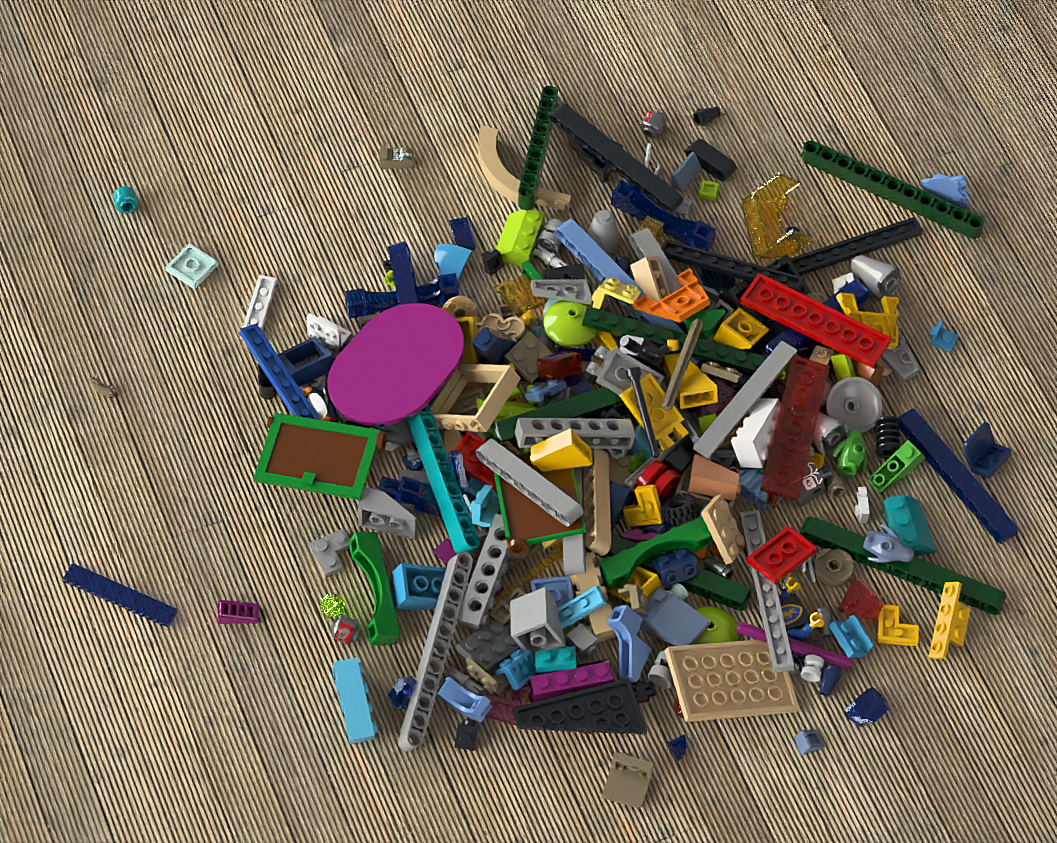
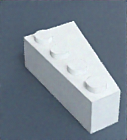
M760 398L750 409L749 417H745L743 420V428H738L736 431L738 436L732 438L731 443L741 467L763 468L765 460L768 459L770 447L774 443L775 433L779 430L780 420L784 416V408L781 406L779 399Z

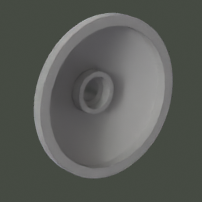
M844 378L838 381L828 393L826 399L827 415L844 422L848 426L849 432L851 430H858L864 433L873 428L875 422L881 416L882 399L880 393L871 382L864 378ZM849 403L853 405L851 410L848 408Z

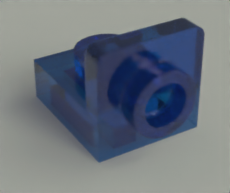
M412 676L401 677L388 694L392 703L397 708L405 709L408 707L409 699L406 696L413 691L412 687L417 682Z

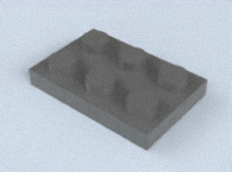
M497 619L458 643L455 648L464 658H471L485 672H489L502 661L511 657L510 654L514 651L522 650L511 637V632Z

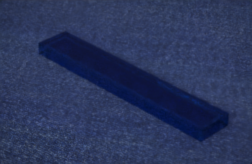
M74 563L71 564L62 578L63 582L167 628L178 612L177 608Z

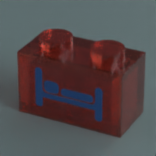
M566 350L538 358V377L556 380L582 372L581 353Z

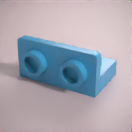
M856 615L850 616L846 621H833L829 625L848 658H863L875 647V644Z
M530 649L514 651L510 654L511 658L502 661L499 664L500 667L495 671L496 675L505 673L513 690L521 688L530 680L531 676L537 673L535 658Z

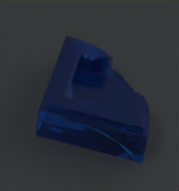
M685 735L675 738L666 744L676 762L686 752L687 740Z

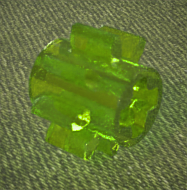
M326 594L321 599L320 610L327 618L339 617L344 613L343 606L345 603L339 595L332 594L330 596Z

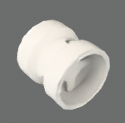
M807 655L804 660L805 667L802 668L801 677L810 682L820 681V670L823 669L824 659L817 655Z

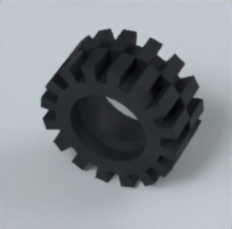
M686 493L682 495L676 494V497L671 496L661 506L665 522L667 524L671 523V525H675V523L680 525L682 522L685 524L687 523L686 521H692V518H696V514H699L696 500L690 493L687 495Z

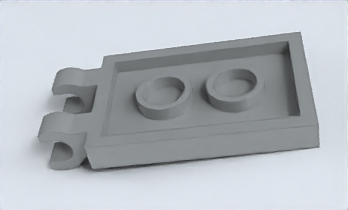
M600 346L594 354L604 359L601 366L591 362L586 369L588 373L598 376L597 383L618 395L633 385L626 377L625 371L627 369L640 367L641 379L651 373L659 385L664 378L661 374L619 349L614 348L611 352L604 346Z

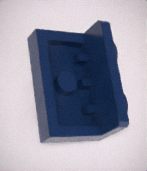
M687 548L679 549L674 553L660 556L658 559L651 561L652 568L660 576L661 584L664 588L699 575L697 559Z

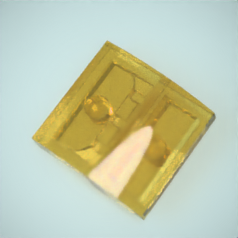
M525 274L513 281L507 279L494 287V290L515 315L532 311L546 302L544 297L533 296L531 282Z

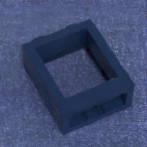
M315 336L277 354L298 387L329 373L335 361L333 352L328 351L324 342H320ZM317 353L320 355L319 358L298 368L294 367V364Z

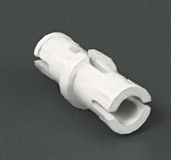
M538 245L533 251V255L544 261L548 267L569 266L568 263L559 259L557 254L550 253L541 245Z

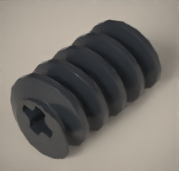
M885 416L875 422L876 454L880 458L889 459L900 448V439L898 438L900 436V427L897 417Z

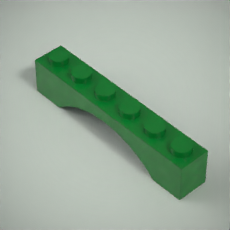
M702 516L697 519L693 518L692 521H688L681 526H675L666 533L657 534L646 542H639L635 547L624 549L615 556L604 558L599 566L601 577L611 591L628 583L635 569L648 558L662 552L684 548L697 552L712 545L713 537Z
M355 532L349 540L351 556L364 571L371 583L375 600L374 613L367 626L370 645L392 646L400 636V628L397 625L396 610L393 607V595L388 584L389 576L385 570V559L381 552V541L378 538V533Z

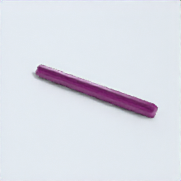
M739 622L737 633L767 643L763 628ZM788 637L790 650L805 656L810 654L817 655L823 658L825 662L845 669L851 667L852 658Z

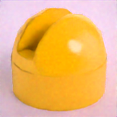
M532 311L526 312L520 317L526 327H531V325L536 323V317Z

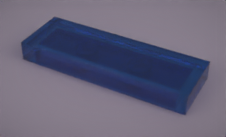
M458 450L450 451L452 468L462 496L466 494L471 503L462 453Z

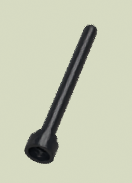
M633 367L625 371L626 377L633 384L652 457L658 458L659 450L640 384L641 369L640 367Z

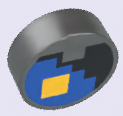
M792 655L794 670L788 672L795 676L802 671V665L798 658Z

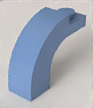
M450 677L445 678L438 687L436 696L476 722L481 723L492 708V705L489 704L491 700L486 696H477L469 692Z

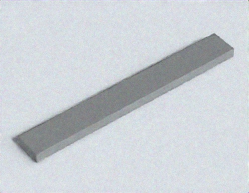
M781 341L694 444L693 449L710 459L795 357L797 350Z

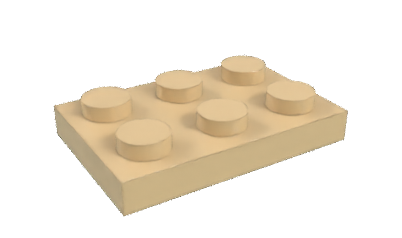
M720 494L710 501L701 514L725 564H729L736 559L746 544L743 535L738 530L736 520L729 511L728 503Z

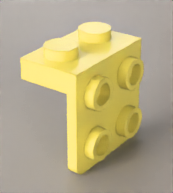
M606 278L592 296L591 301H594L592 308L600 310L606 302L608 295L634 304L639 298L641 291L633 285L620 283L616 278Z

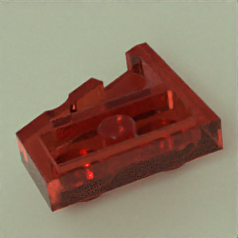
M853 578L838 608L841 613L876 621L883 608V603L861 582Z

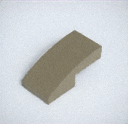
M517 587L505 600L502 599L489 614L506 626L511 622L510 601L526 594Z

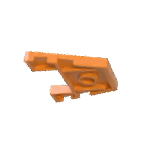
M689 268L676 276L677 281L683 287L658 302L643 295L632 304L634 310L682 322L709 306L710 301L702 286L699 285L698 279L693 275L692 269Z

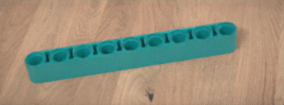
M427 404L420 412L406 418L456 554L462 551L470 554L479 546V539L431 408Z

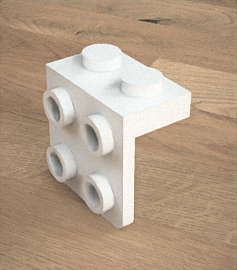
M311 313L307 316L308 336L310 338L315 336L320 342L323 341L330 350L339 352L344 342H348L352 337V332L321 316L318 318Z

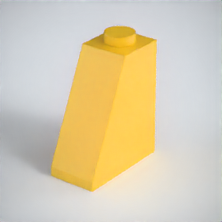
M571 429L531 446L530 460L542 472L593 464L591 448Z

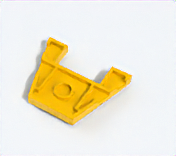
M839 293L836 296L847 316L892 337L887 349L894 350L898 347V326L896 325V318L899 317V311L896 310L897 304H899L898 297H883L881 303L884 313L858 311L854 294Z

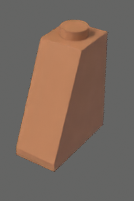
M694 455L688 492L712 497L722 494L724 499L734 501L735 495L740 494L742 483L738 482V473L700 455Z

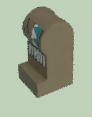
M380 145V169H406L413 166L414 152L411 148H387V145Z

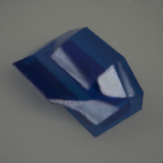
M871 687L850 704L845 710L844 715L859 728L864 723L876 722L889 708L887 700L874 687Z

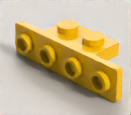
M946 582L944 584L929 657L932 659H945L949 643L955 646H963L971 608L958 602L962 586L960 582Z

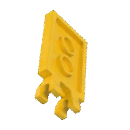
M649 373L640 380L655 439L659 440L660 447L665 451L675 444L668 436L670 433L673 432L679 441L689 432L680 423L684 418L674 405L670 411H665V409L661 408L665 392L651 373ZM632 385L619 396L645 430Z

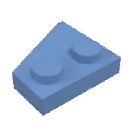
M554 378L547 381L545 386L536 385L531 387L530 391L525 393L527 401L540 402L544 400L545 396H552L566 389L567 385L565 380Z

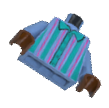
M735 467L729 468V470L739 474L738 482L742 483L740 494L764 511L769 504L772 505V508H775L776 504L781 501L782 486L780 485L781 478L779 476L773 481L757 473L758 468H745L741 470Z

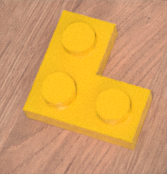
M655 485L638 486L635 489V494L639 505H630L623 508L628 527L662 524L665 519Z
M879 604L878 643L918 646L919 625L899 624V606Z

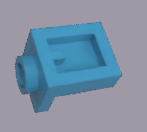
M939 321L937 327L933 326L929 336L932 337L930 344L951 353L959 335L942 328L943 322Z

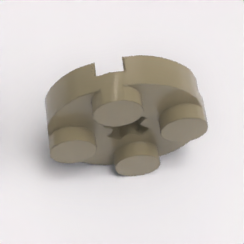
M824 549L816 557L814 573L821 582L829 587L836 588L838 585L848 582L852 577L853 559L842 549ZM830 564L833 566L838 565L837 570L830 569Z

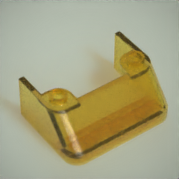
M777 173L744 198L742 210L753 256L759 259L778 258L786 254L793 256L813 241L812 237L792 229L785 235L779 213L787 207V193L800 184L798 180L782 173Z

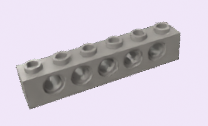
M518 418L515 428V436L519 448H531V446L569 429L575 432L591 449H631L635 438V432L630 419Z
M495 514L457 618L459 627L476 632L488 623L489 609L494 607L495 593L501 588L502 574L507 572V561L509 556H512L508 550L507 540H499L500 537L506 536L502 515ZM496 553L501 554L498 558L492 557ZM488 571H494L493 575H486ZM483 588L488 589L485 593H479ZM476 606H481V609L478 611L472 610Z

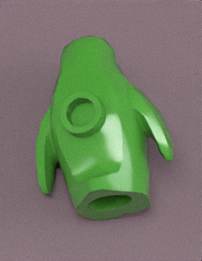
M851 430L847 438L841 441L833 451L834 458L838 454L835 471L848 478L856 475L859 466L863 473L867 465V453L865 451L863 435L858 430Z

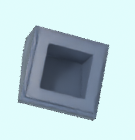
M801 730L794 737L801 755L824 748L817 730Z

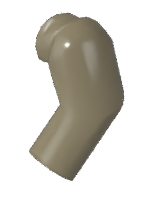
M98 375L90 378V382L98 393L108 398L113 397V394L117 393V388L113 384L106 387Z

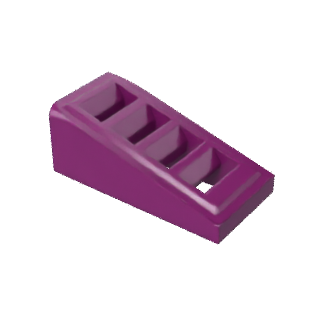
M218 600L219 624L259 623V604ZM241 610H245V616H241ZM249 610H253V617H249Z

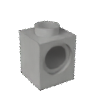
M582 623L566 636V645L568 647H575L576 655L582 660L587 656H592L597 650L598 639Z

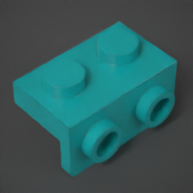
M575 647L535 651L537 673L577 669L578 660Z

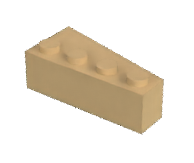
M594 551L586 553V573L569 575L572 586L577 588L575 595L578 597L598 585L606 602H608L605 586L601 587V573L599 567H596L595 553ZM610 603L583 617L584 620L587 619L588 621L587 629L598 639L597 643L617 637L614 630L607 624L612 613Z

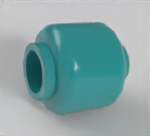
M122 186L113 193L114 205L119 212L130 213L137 208L138 198L132 187Z

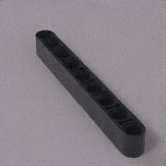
M561 103L549 115L550 120L557 127L668 214H672L684 201L680 193L565 103Z

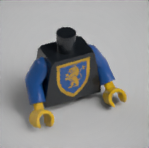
M790 577L786 581L788 588H784L781 592L779 601L787 636L803 640L815 630V626L822 627L824 621L819 619L821 615L817 612L810 616L796 593L792 594V591L800 589V583L796 582L792 586L795 578Z

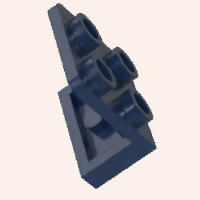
M983 422L969 439L965 441L963 446L971 472L988 479L1012 455L1010 448L995 443L988 422Z

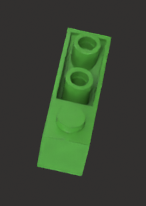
M907 440L867 481L881 494L912 472L926 457Z

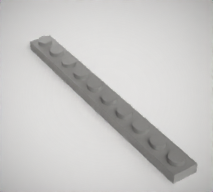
M759 510L740 512L748 556L766 543ZM751 566L773 671L776 673L794 670L776 584H773Z

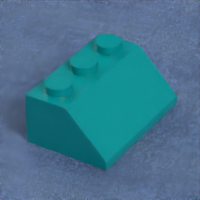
M907 495L885 498L882 510L887 525L899 535L901 541L906 546L914 550V556L936 553L937 549L921 502Z

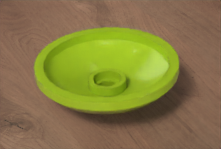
M564 300L554 303L544 315L543 325L546 334L554 342L564 346L577 347L589 343L599 332V330L582 326L587 306H592L590 304Z
M703 606L695 609L710 620L709 625L714 628L710 629L707 627L692 645L739 640V633L736 632L738 625L728 612L713 606Z

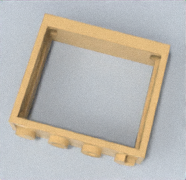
M460 364L430 405L438 429L487 432L521 378L509 365ZM467 382L496 383L476 416L447 414Z

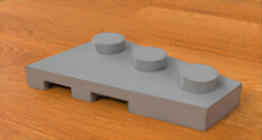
M587 279L531 280L533 296L592 304V296Z
M897 322L898 347L894 350L886 349L881 359L904 383L917 375L919 369L911 351L908 350L905 337L902 336Z

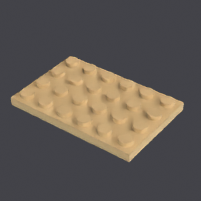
M747 640L667 647L665 650L685 722L793 713L799 710L788 671L774 673L768 643Z

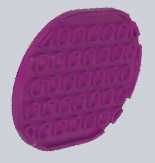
M423 303L392 307L372 318L342 350L329 371L328 392L337 411L348 420L366 426H373V424L392 425L399 423L401 419L408 416L412 417L420 412L453 376L461 364L465 340L459 323L447 311L437 306Z

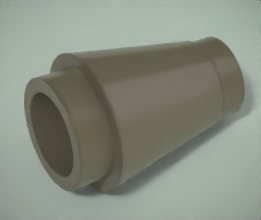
M831 468L832 476L825 480L828 493L832 497L837 498L845 494L846 484L835 470Z

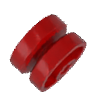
M655 460L641 474L636 482L633 493L636 495L635 489L638 486L655 485L662 506V503L666 499H670L675 493L681 476L673 469L667 471L666 464L660 460Z

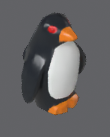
M322 386V392L317 387H307L303 394L319 419L338 423L337 411L329 396L328 388Z

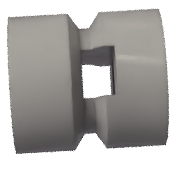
M554 218L549 219L536 240L537 245H541L550 253H556L562 242L556 236L555 229L562 225L563 222Z
M660 651L655 659V665L651 667L647 678L655 686L669 689L674 681L665 651Z

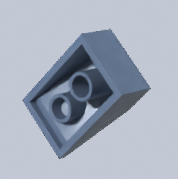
M658 588L647 600V605L645 606L646 613L638 614L643 618L640 630L675 646L692 645L710 624V620L675 594Z

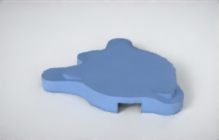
M935 174L933 178H925L920 183V186L926 192L958 205L963 209H967L970 205L969 200L966 198L969 190L963 188L968 181L964 175L950 177L943 174Z

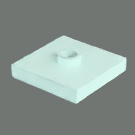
M189 243L165 268L168 273L191 288L196 289L218 266V261Z

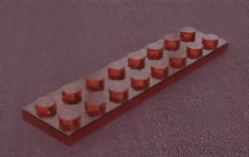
M793 355L759 491L794 501L798 500L830 368L829 365Z

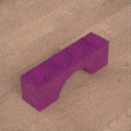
M608 661L577 667V669L531 676L529 688L533 702L560 696L569 691L584 690L614 681Z

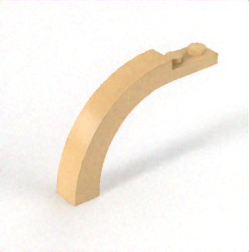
M481 125L478 155L483 174L495 190L505 198L518 204L520 180L505 169L497 155L496 146L499 129ZM538 187L535 204L569 211L571 195Z

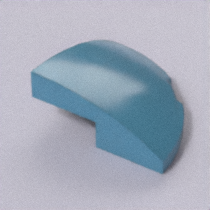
M438 244L435 250V265L438 264L440 268L439 274L448 283L457 286L464 273V267L472 255V250L451 244Z

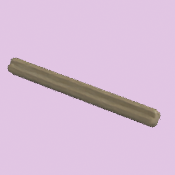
M699 319L692 321L662 401L661 408L665 409V411H670L673 408L703 327V322Z

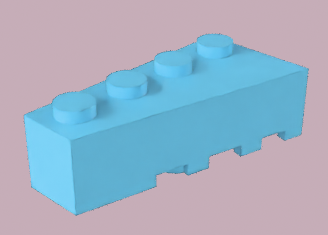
M357 657L333 662V678H335L337 694L341 696L340 706L342 713L345 714L344 722L350 745L374 740V733L378 732L376 722L371 721L370 714L373 713L371 701L367 702L366 694H369L367 683L363 682L361 677L364 674L362 662L358 663Z

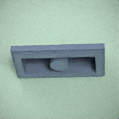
M691 152L672 174L671 186L681 192L684 191L702 169L694 152Z

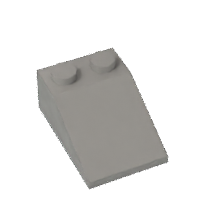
M373 487L364 488L362 498L358 504V525L415 540L416 517L384 491Z

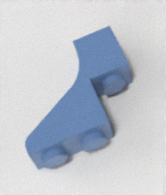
M628 605L614 607L607 624L614 630L619 641V680L629 678L630 683L637 682L640 678L641 671L647 663L652 649L636 636L640 630L643 618Z

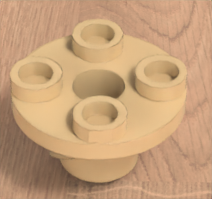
M455 296L449 299L442 308L454 318L476 316L478 318L476 304L466 296Z

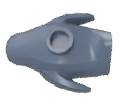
M880 525L887 533L875 530L868 532L863 548L877 556L868 557V560L877 563H888L891 561L910 562L913 559L914 550L906 546L893 529Z

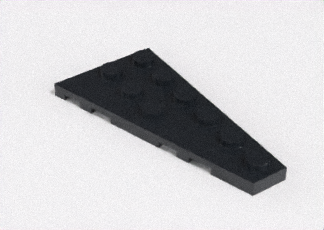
M629 678L512 708L518 729L647 735V729Z

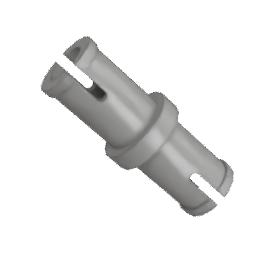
M455 666L451 667L453 671L450 669L447 671L446 676L452 678L463 688L477 696L483 695L485 689L475 683L471 676L463 674Z

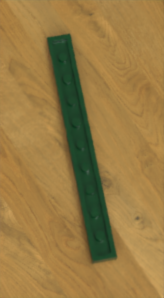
M589 306L586 308L582 326L617 336L630 335L641 337L659 347L667 345L668 339L678 340L679 349L674 351L677 353H681L688 335ZM698 338L692 357L716 362L720 365L752 374L767 359V357L702 338Z

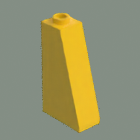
M680 353L663 356L664 372L669 383ZM691 361L688 364L676 397L680 409L718 403L717 385Z

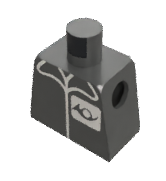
M813 461L782 469L784 478L799 507L826 490L823 480L832 476L828 465L817 470Z

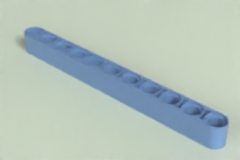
M569 219L555 229L558 239L601 283L606 278H616L624 285L629 284L637 287L641 291L639 298L646 295L574 220ZM618 299L638 321L684 333L672 320L634 310L632 304ZM692 356L690 359L696 366L703 361Z

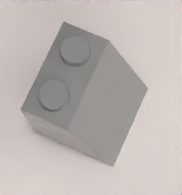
M546 587L510 601L511 637L523 651L530 649L535 658V651L559 649L566 646L555 598Z

